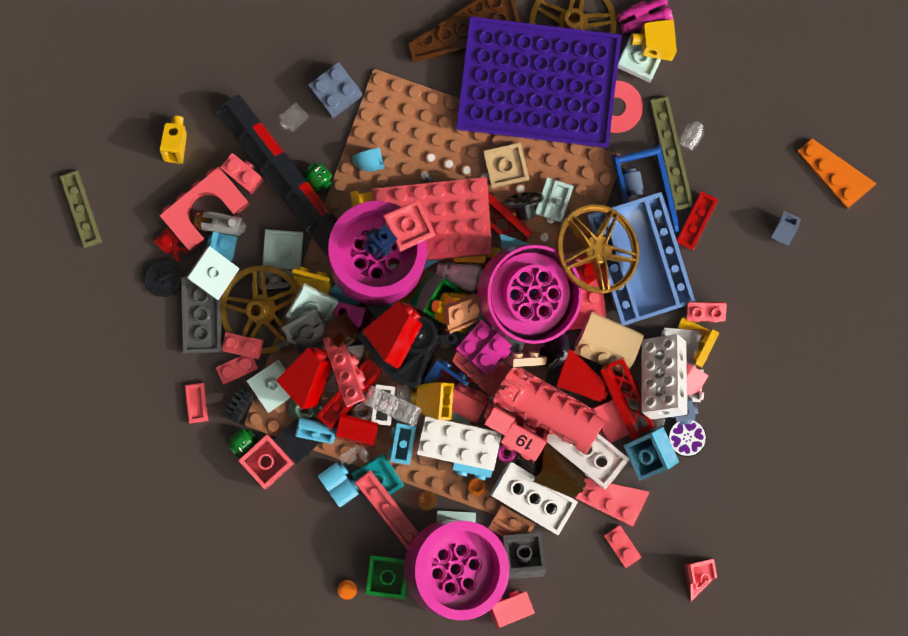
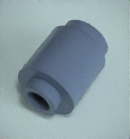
M636 168L625 170L623 178L628 198L643 195L642 190H644L640 171L636 172Z

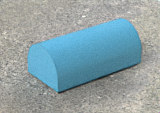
M299 417L295 436L333 444L337 425L331 430L323 422Z

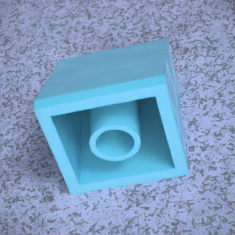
M664 427L623 445L639 481L668 470L679 463Z

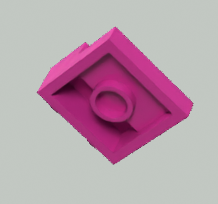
M480 320L455 349L477 370L486 375L488 372L492 374L498 367L496 363L500 358L504 360L511 353L509 348L512 345L498 332L496 333L483 320Z

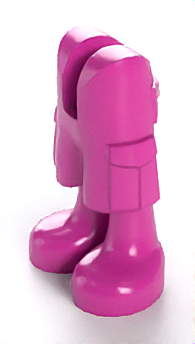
M652 0L648 3L641 1L616 15L618 22L632 19L631 22L620 27L622 33L640 31L645 23L659 20H674L667 0ZM665 7L655 13H648L652 9Z

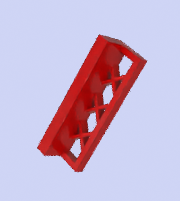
M488 192L489 207L494 210V217H490V220H494V224L490 222L491 228L499 236L508 233V236L511 237V233L519 232L524 237L521 241L526 242L533 232ZM496 220L507 221L508 230H499Z
M624 357L602 365V376L631 440L639 438L640 433L650 430L655 426L650 418L640 412L642 409V397ZM622 364L624 369L623 376L615 374L612 367ZM622 381L631 384L632 390L630 394L622 391L620 387ZM630 398L639 402L638 411L629 407ZM638 415L646 418L648 425L639 428L636 422Z
M368 358L358 368L365 377V381H363L365 389H362L363 394L383 373ZM339 390L316 417L332 430L338 424L340 414L346 415L354 404L346 407Z

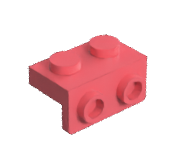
M689 301L688 305L685 306V316L687 321L691 322L726 321L727 304L726 302Z

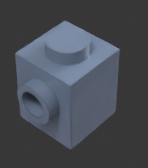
M783 211L774 227L771 238L789 246L799 228L801 218Z

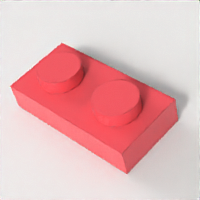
M225 332L222 351L260 359L264 340Z
M240 356L216 367V370L223 385H226L259 370L254 358Z
M620 525L604 535L625 568L642 558Z

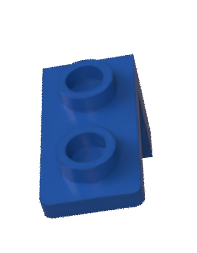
M444 359L442 362L437 360L424 379L429 384L433 381L437 382L443 374L440 370L443 369L464 385L468 386L470 383L467 381V375L461 371H458V373L451 369L452 365Z

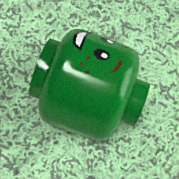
M313 163L304 172L305 179L315 191L320 189L325 191L332 184L330 182L332 173L322 163L317 165Z
M239 428L228 438V447L237 457L239 455L243 457L256 445L254 440L257 437L250 429L246 431L244 428Z

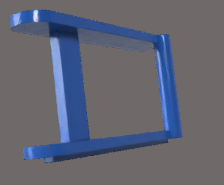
M653 144V148L620 156L616 153L612 154L611 157L623 204L628 203L629 199L620 163L653 155L656 156L667 202L666 208L674 233L679 232L678 218L660 144Z

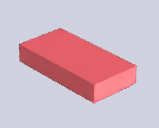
M205 384L185 385L188 422L209 421Z

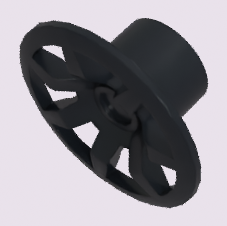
M537 192L518 193L504 199L502 205L507 208H515L516 217L519 220H527L535 216L534 205L541 202L544 196Z

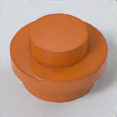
M475 476L467 484L468 491L473 495L483 494L487 487L485 480L477 479Z
M344 580L338 586V594L343 599H352L357 593V586L351 580Z

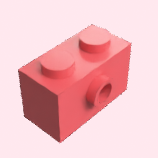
M233 153L220 167L224 173L251 195L264 181L253 170L255 167L249 161L245 160L243 162Z
M455 380L452 411L476 424L490 397L486 396L482 391H477Z
M612 397L593 406V409L599 413L598 416L606 420L600 430V434L604 439L612 443L629 435Z
M493 401L492 403L488 402L483 411L485 412L483 415L485 425L506 435L515 420V412L512 413L497 403H493Z
M520 589L509 593L510 597L506 599L501 597L498 603L489 610L496 628L535 614L527 591L520 592Z

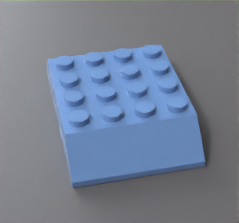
M662 192L612 207L630 223L639 244V261L634 275L623 287L609 292L621 325L624 326L687 306L689 301L695 302ZM597 212L588 215L590 231L594 235L601 222L604 221L606 213ZM611 217L604 233L602 234L603 236H606L608 228L612 223L613 217ZM616 220L608 245L632 252L628 234ZM612 251L613 255L632 258L631 255ZM607 260L609 286L616 284L625 276L630 263Z

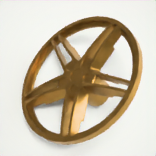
M536 0L531 10L529 24H535L536 13L539 10L558 22V27L585 30L586 28L611 24L610 33L615 34L616 14L610 0H603L609 13L584 14V0H580L579 9L573 8L575 0H570L568 10L543 0ZM540 4L561 14L558 18L540 8ZM610 18V21L588 24V19Z
M586 205L570 213L560 226L556 242L558 260L564 273L575 285L588 292L601 294L615 291L629 282L637 269L639 244L632 226L623 215L604 205ZM589 211L607 214L595 235L576 216ZM611 217H613L612 223L608 228L606 236H603L602 234L604 233ZM616 220L627 232L632 252L608 245ZM569 225L574 231V235L582 243V246L578 251L564 258L563 236ZM612 251L631 255L632 258L613 255ZM579 256L581 261L569 266L566 262ZM607 260L630 263L625 276L616 284L609 286ZM585 263H592L598 287L583 283L570 269Z
M252 266L240 271L233 277L221 297V320L225 331L235 334L228 323L227 307L245 313L249 317L242 336L248 335L255 322L257 325L250 337L254 338L261 325L265 324L282 341L287 340L271 322L275 320L281 327L283 323L276 316L275 311L293 302L295 297L278 306L275 300L292 293H296L297 296L301 289L300 286L288 273L273 266ZM257 271H260L263 295H259ZM263 271L281 276L293 289L269 298L267 296ZM249 273H253L252 300L228 297L232 287L238 280ZM227 300L248 303L246 308L228 304ZM278 345L262 348L261 354L273 353L280 349Z

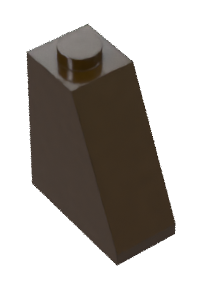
M546 443L535 461L533 482L575 499L586 487V482H584L585 473L550 444Z

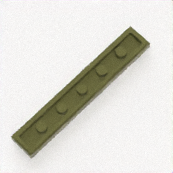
M666 96L649 100L675 210L692 208V197L669 98Z

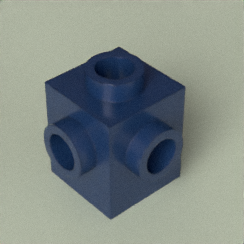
M383 225L377 230H370L365 235L367 239L362 246L374 259H377L381 255L383 257L388 255L398 238L386 225Z

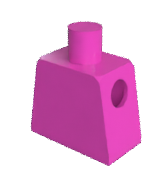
M338 302L331 314H336L338 317L347 313V316L359 330L366 328L371 323L373 317L371 312L365 308Z

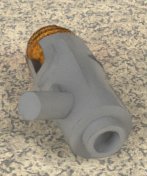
M202 211L201 213H196L194 226L203 231L240 236L241 233L245 232L246 222L243 221L242 217Z

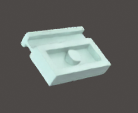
M547 177L542 192L544 199L538 203L535 215L561 223L574 186Z

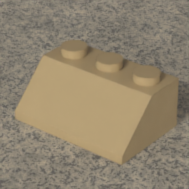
M591 312L575 341L574 352L600 365H605L624 357L630 370L636 359L644 334ZM622 364L612 367L614 371L621 374L624 373Z

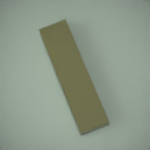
M75 170L59 176L83 248L101 243L102 239L79 171Z

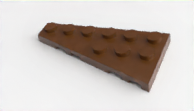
M475 0L432 30L427 31L408 43L413 63L466 50L470 16L520 22L515 1Z

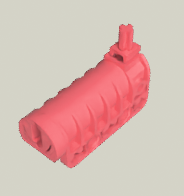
M513 367L509 371L493 399V403H497L512 413L520 414L524 420L528 419L534 422L537 427L541 426L548 430L549 434H554L560 437L563 442L567 441L574 445L575 449L585 455L590 450L606 421L598 416L599 413L520 367Z

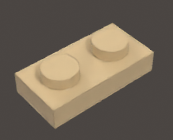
M528 351V354L511 352V355H508L503 360V363L512 367L546 365L547 357L540 355L538 351Z

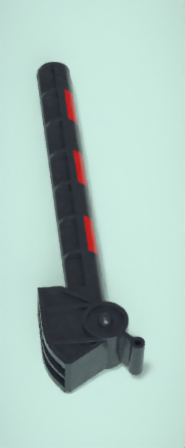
M240 95L230 98L218 108L216 115L328 257L329 238L335 223L338 221L244 99ZM357 244L354 245L357 249L361 250ZM357 261L354 264L359 269L365 267L362 261ZM378 271L371 273L374 278L381 277ZM396 302L385 305H364L374 318L377 319ZM421 316L419 320L423 325L404 361L397 369L382 359L363 333V330L356 335L389 377L413 388H418L421 384H424L432 357L440 346L441 341L447 342L452 346L460 344V337L454 333H448L446 336L442 335L439 326L435 322Z

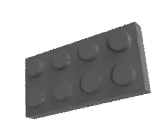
M181 277L183 354L222 353L221 297L219 300H216L186 277Z

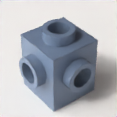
M687 396V415L674 416L672 418H676V422H680L681 425L692 423V420L696 419L695 414H699L697 402L693 403L692 397L688 398Z

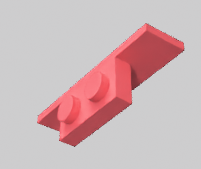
M329 336L323 338L322 340L346 407L364 400L362 389H365L363 383L365 377L357 367L359 360L356 354H352L346 348V345L337 348Z

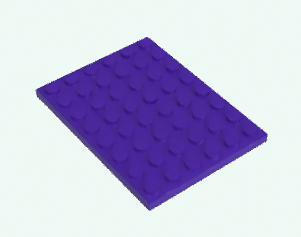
M470 16L456 130L608 149L621 35Z

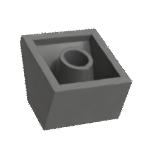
M542 532L503 535V546L509 561V579L544 577L546 564Z

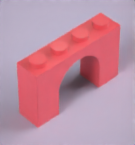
M220 167L209 170L206 173V178L202 181H196L191 186L192 189L189 192H183L176 198L177 202L172 206L169 204L162 209L160 217L191 253L206 241L190 220V208L195 200L205 195L216 196L225 203L235 216L250 205Z

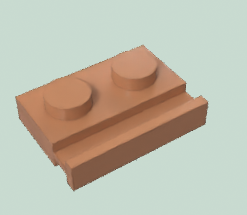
M471 294L444 305L445 324H447L446 332L451 334L480 321L478 314H480L478 295Z
M502 504L488 528L503 537V535L531 533L536 522L509 506Z

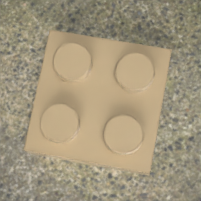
M521 143L483 151L492 189L529 181Z

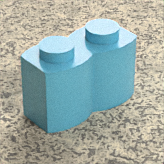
M336 462L319 474L318 478L337 505L342 507L359 495L357 491L359 488L355 484L354 479L350 481L347 477L349 472L346 467Z

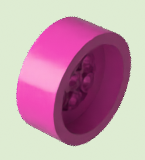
M369 201L358 204L347 210L338 219L330 234L328 266L331 276L342 292L364 304L385 305L402 299L417 285L424 269L427 257L426 240L401 252L398 249L392 250L388 255L382 256L380 259H374L365 248L359 250L354 246L358 242L364 243L367 239L365 235L370 230H377L386 225L382 216L401 208V206L394 203ZM357 261H362L365 267L359 269L354 264ZM394 261L398 263L399 267L391 269L388 264ZM373 271H379L381 272L382 276L380 278H374L371 275V273Z
M516 245L500 251L486 264L479 279L477 295L479 296L481 314L495 332L511 340L537 344L551 341L569 329L581 307L582 288L575 285L564 273L558 260L557 250L542 245ZM570 261L566 262L568 266L572 265ZM575 267L571 268V272L580 280ZM522 272L526 275L524 282H521L519 279ZM540 272H543L545 275L542 282L538 279ZM552 288L554 290V296L550 299L548 297V291ZM513 289L517 292L514 300L510 297V292ZM531 289H534L536 292L533 299L529 297ZM524 306L526 308V314L522 317L520 315V309ZM541 306H544L545 313L544 315L540 316L539 308Z
M448 519L427 526L414 538L406 554L404 575L409 592L425 610L453 620H469L487 613L501 599L509 579V561L503 544L491 530L478 523ZM459 545L463 548L460 555L456 552V548ZM443 549L444 557L439 559L438 552ZM473 559L475 566L473 569H470L469 562ZM456 564L457 570L452 574L451 566ZM437 568L439 574L436 578H433L432 572ZM468 578L469 585L464 588L463 581ZM447 583L451 584V590L449 592L445 591V585Z

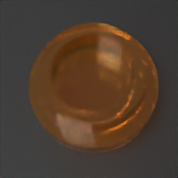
M424 491L418 497V504L424 510H431L437 504V497L431 491Z

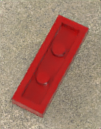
M703 191L700 192L677 238L679 245L691 251L694 250L719 199Z

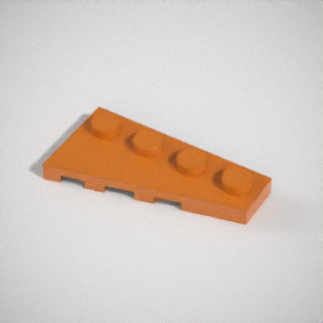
M811 139L797 151L846 209L877 184L814 139Z

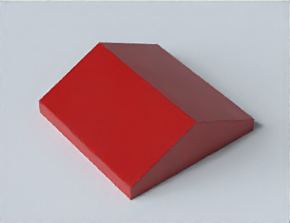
M340 414L336 439L374 448L379 423Z

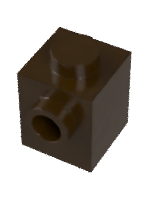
M346 313L332 319L324 330L337 348L343 345H351L356 340L355 336L359 332Z

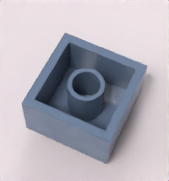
M339 62L309 84L310 90L332 119L363 97L361 90Z

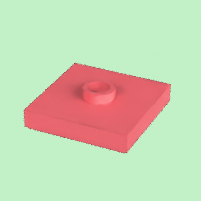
M419 200L382 216L386 226L398 238L395 244L399 252L435 236Z

